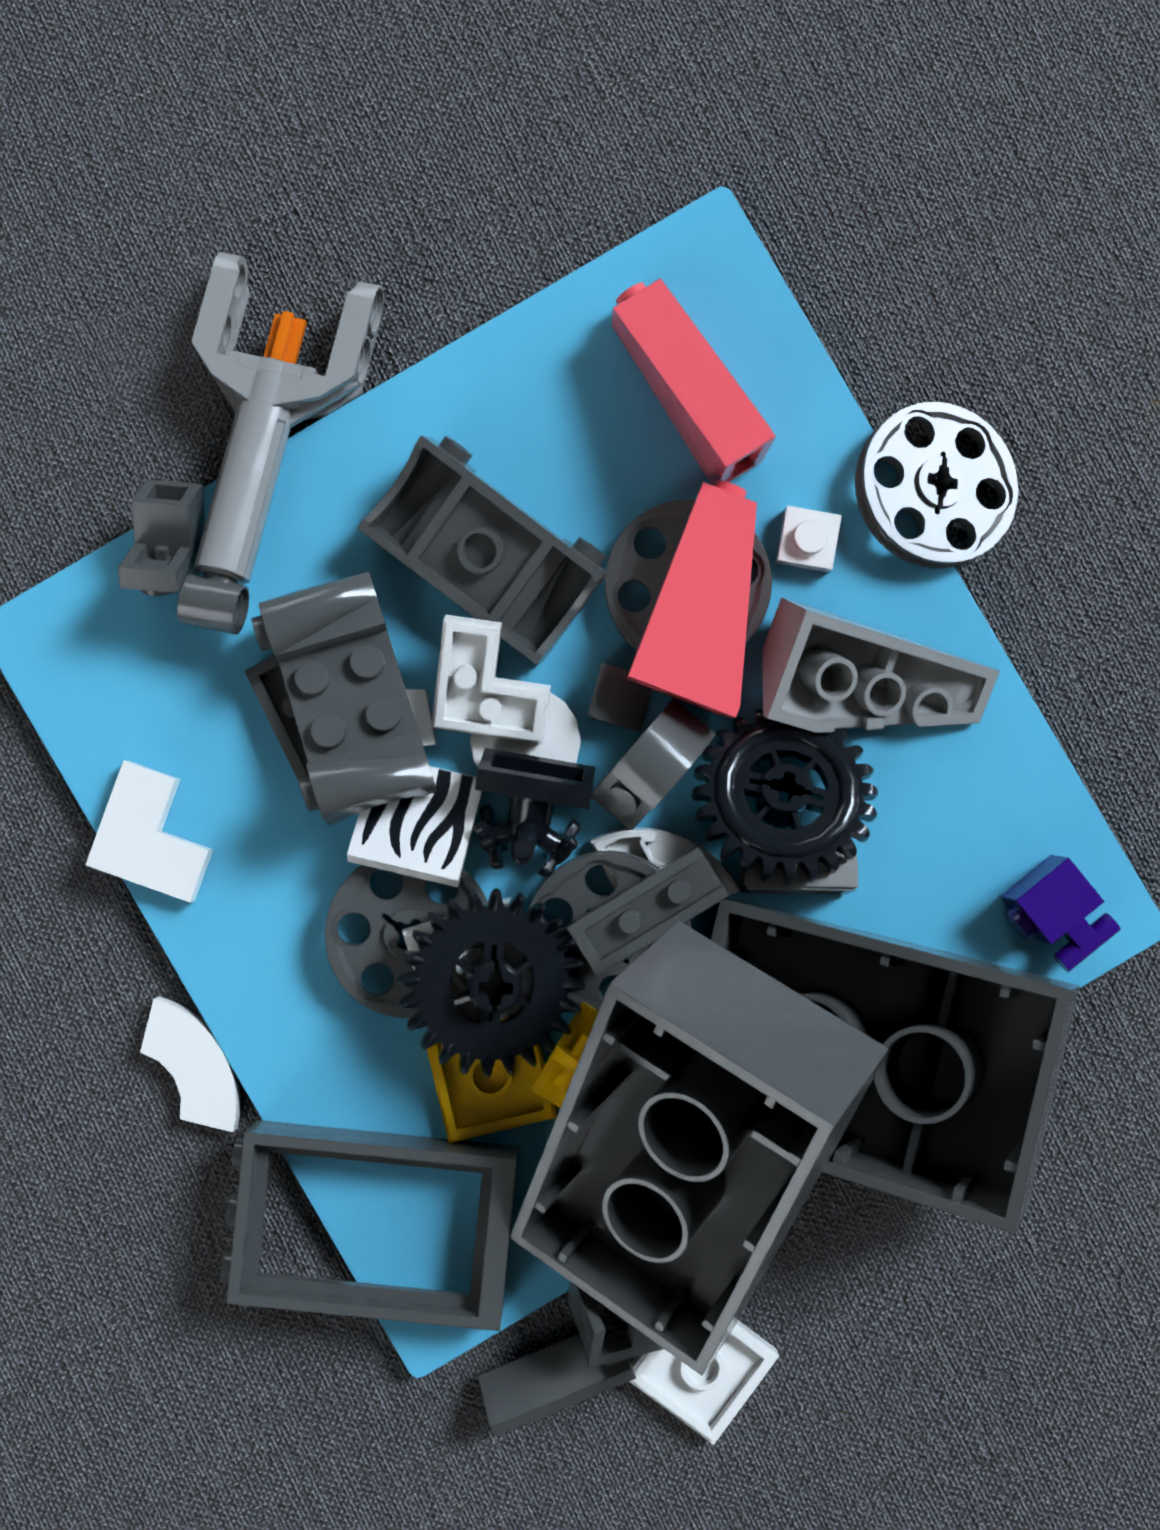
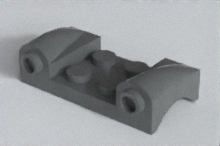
M421 435L413 448L408 462L393 486L377 506L361 521L357 529L475 619L502 622L500 638L536 665L543 662L609 573L600 565L606 556L581 537L574 544L566 539H561L475 474L476 471L467 464L473 455L450 437L445 435L439 443L430 437Z
M365 572L258 603L261 615L251 618L253 629L261 651L272 648L274 656L279 663L308 761L306 763L308 776L299 778L300 788L308 811L319 809L322 818L328 825H331L381 804L437 792L370 573Z

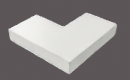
M445 615L431 728L543 744L551 685L496 677L502 622Z
M123 760L86 866L191 903L196 900L214 849L162 831L181 779L131 761Z

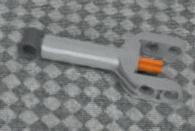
M220 252L215 257L191 342L236 414L194 564V569L203 576L195 574L186 576L179 592L177 616L180 623L238 635L244 626L249 608V589L245 584L249 583L290 429L304 420L325 417L362 395L383 313L384 290L382 285L359 281L347 293L325 376L319 375L316 368L296 364L307 322L305 319L295 318L292 312L282 311V315L275 313L263 357L235 351L250 297L247 285L248 265L244 256Z

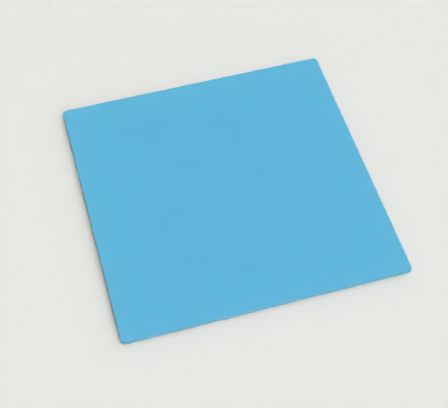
M721 186L712 190L289 437L249 583L245 584L249 589V608L244 626L238 635L180 623L177 616L180 590L178 593L150 596L142 593L140 590L120 588L118 566L135 543L134 529L0 606V670L96 834L123 760L131 761L181 779L162 831L214 849L196 900L189 903L125 879L123 881L263 1121L448 1139L427 1050H423L420 1046L423 1034L428 1028L423 1027L410 1031L407 1028V1022L410 1018L391 1017L362 1005L344 989L330 965L325 944L326 919L330 905L340 886L353 871L361 866L347 861V852L359 813L338 823L328 825L322 818L319 809L308 811L300 784L244 672L274 656L272 648L261 651L251 618L261 615L258 604L260 602L369 572L405 689L427 690L433 716L443 619L445 615L474 617L357 529L361 521L377 506L393 486L408 462L413 448L421 435L430 437L439 443L446 435L459 443L473 455L467 464L476 471L475 474L561 539H566L574 544L581 537L592 544L606 556L600 564L605 569L618 537L640 514L669 501L695 500L702 483L705 482L710 485L711 483L612 327L613 307L617 305L616 299L625 290L640 282H643L647 287L658 279H662L776 436L763 461L730 482L747 491L746 499L757 502L755 533L767 553L772 574L771 598L766 615L755 634L745 644L741 704L737 717L746 719L752 725L754 724L755 710H763L762 649L781 597L1000 671L980 723L919 727L916 724L884 726V729L866 730L863 727L835 729V732L840 729L848 732V736L843 744L845 747L859 745L863 748V753L856 761V764H868L872 766L874 772L869 779L862 782L874 785L879 792L874 800L864 801L872 805L877 811V816L872 822L860 820L869 829V838L865 842H859L855 838H851L857 849L858 888L848 894L742 893V890L725 899L756 904L1079 985V988L1160 941V911L956 568L932 569L908 563L893 555L881 545L865 524L855 494V471L860 452L874 430L732 191L727 187ZM884 461L876 462L873 470L877 482L884 487L894 488L898 481L894 467ZM217 480L203 487L205 524ZM787 506L842 515L833 569L829 573L775 563L784 509ZM898 512L894 520L897 532L906 539H915L918 534L916 520L906 512ZM647 529L641 531L636 535L633 542L637 554L645 559H655L665 551V540L656 530ZM753 562L750 584H752L755 581L757 575L756 567ZM605 578L543 662L536 665L500 638L496 668L497 678L551 685L550 692L567 704L577 719L581 738L577 764L596 767L592 791L673 699V697L658 691H651L641 732L587 719L601 663L629 671L636 650L621 636L609 614L605 597ZM629 582L619 590L618 601L626 611L640 612L648 606L650 594L643 584ZM676 699L715 734L721 729L736 734L733 729L735 718L727 719ZM434 729L437 745L424 746L429 766L477 777L478 767L473 759L470 744L471 734ZM715 736L708 744V746L721 747L717 744ZM701 753L669 793L635 828L662 829L677 833L700 844L724 864L739 886L740 852H736L726 860H721L720 853L726 839L720 838L707 843L705 835L714 821L698 823L695 820L698 809L709 803L705 801L696 802L691 797L695 787L707 783L705 781H698L694 777V770L697 766L711 764L703 759ZM778 756L781 764H793L802 769L807 765V763L794 757ZM769 759L761 761L750 771L765 775L771 769ZM813 770L809 775L812 786L825 789L820 775ZM483 791L474 828L478 822L482 821L479 815L480 809L488 804L492 808L495 824L508 820L510 796ZM778 791V801L789 803L788 793ZM745 795L750 810L757 815V798ZM592 798L590 799L589 809L554 804L550 828L562 836L567 825L573 819L580 824V831L574 837L578 842V846L563 863L579 855L594 852L590 843L591 839L615 830L627 829ZM805 810L800 820L802 827L811 824L821 813ZM473 828L463 868L479 884L486 896L487 902L494 888H498L501 891L502 899L512 898L515 893L521 892L524 895L523 911L526 912L537 890L546 879L538 874L546 861L542 857L544 851L536 845L532 859L524 865H519L511 857L513 842L508 843V850L501 852L504 867L493 869L489 864V853L483 849L479 835ZM1050 855L1069 857L1105 901L1086 916L1085 920L1092 924L1104 913H1107L1121 928L1118 933L1070 972H1066L1053 957V954L1069 942L1063 935L1053 944L1036 940L1033 937L1026 940L1006 918L1005 914L1011 909L1000 897ZM602 865L594 866L587 871L585 881L587 887L592 892L598 895H606L614 890ZM377 869L371 876L370 884L371 889L376 895L388 899L400 893L403 887L402 876L398 873ZM427 881L426 883L428 896L438 903H446L449 898L453 899L458 892V887ZM552 898L544 903L545 910L542 916L545 921L553 917H560L563 920L561 927L571 922L573 912L568 902L560 898ZM720 902L691 919L692 929L710 940ZM348 913L340 919L338 924V932L341 938L351 944L365 941L371 931L367 918L358 913ZM383 914L384 918L396 924L395 928L401 933L398 943L406 947L402 929L422 924L417 919H414L408 925L401 921L397 923L387 914ZM564 953V956H572L571 954ZM374 963L363 970L362 983L369 992L382 994L392 987L394 975L388 966ZM580 968L569 972L568 975L576 978L580 973ZM618 975L607 976L601 981L599 989L603 997L609 984ZM562 1012L560 1017L569 1025L575 1013ZM551 1030L549 1035L555 1047L563 1033ZM542 1047L546 1063L552 1053ZM556 1106L557 1113H559L560 1108ZM556 1118L463 1140L519 1146L511 1232ZM282 1153L356 1282L470 1293L482 1173ZM510 1239L500 1331L568 1292L571 1283L512 1239ZM378 1319L407 1370L416 1378L428 1375L500 1332Z

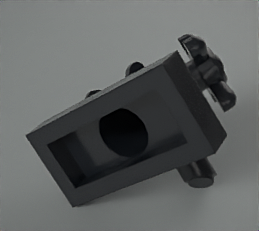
M485 748L477 771L475 790L510 796L508 820L495 824L492 808L488 804L480 809L479 815L482 821L478 822L474 828L475 832L479 835L483 849L489 853L490 866L493 869L504 867L501 852L508 850V843L513 842L511 857L519 865H524L532 859L535 846L537 845L544 851L542 857L546 859L538 874L544 878H549L556 866L562 864L571 855L572 851L577 848L578 842L574 837L580 831V824L575 819L567 825L562 836L550 828L554 804L589 809L596 767Z

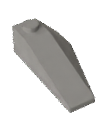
M781 597L762 649L763 716L767 719L815 733L835 732L837 728L863 727L866 730L884 729V726L916 724L919 727L980 723L1000 671Z

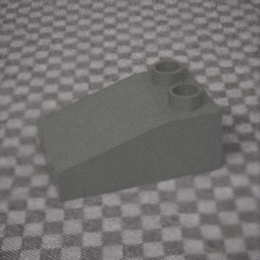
M721 900L711 937L713 942L889 1048L822 1172L1015 1234L1028 1209L1080 986L739 900Z
M678 921L609 984L509 1238L703 1376L736 1326L842 1138L889 1048L681 921Z

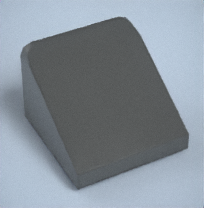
M601 663L587 719L641 732L652 689L627 680L628 670Z

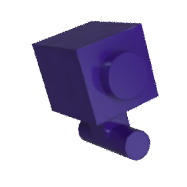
M1050 855L1000 896L1011 909L1005 914L1006 918L1026 940L1033 937L1036 940L1053 944L1063 935L1069 942L1053 954L1054 959L1066 972H1070L1121 930L1118 923L1107 913H1104L1092 924L1085 920L1086 916L1105 901L1069 857Z

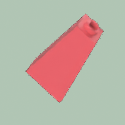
M658 279L647 287L643 282H640L625 290L616 299L617 305L613 307L612 327L711 485H714L715 480L731 482L760 464L776 436L662 279Z
M715 480L714 485L703 482L696 495L626 679L727 719H733L737 717L741 704L757 502L746 499L747 491L727 481Z

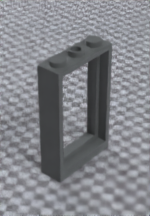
M256 1120L244 1132V1136L237 1137L233 1149L232 1168L233 1170L240 1171L238 1192L231 1193L226 1214L227 1226L234 1227L232 1248H226L220 1273L221 1283H228L226 1304L500 1331L519 1146L463 1140L449 1143L448 1139ZM271 1152L482 1173L470 1293L260 1273L259 1266Z

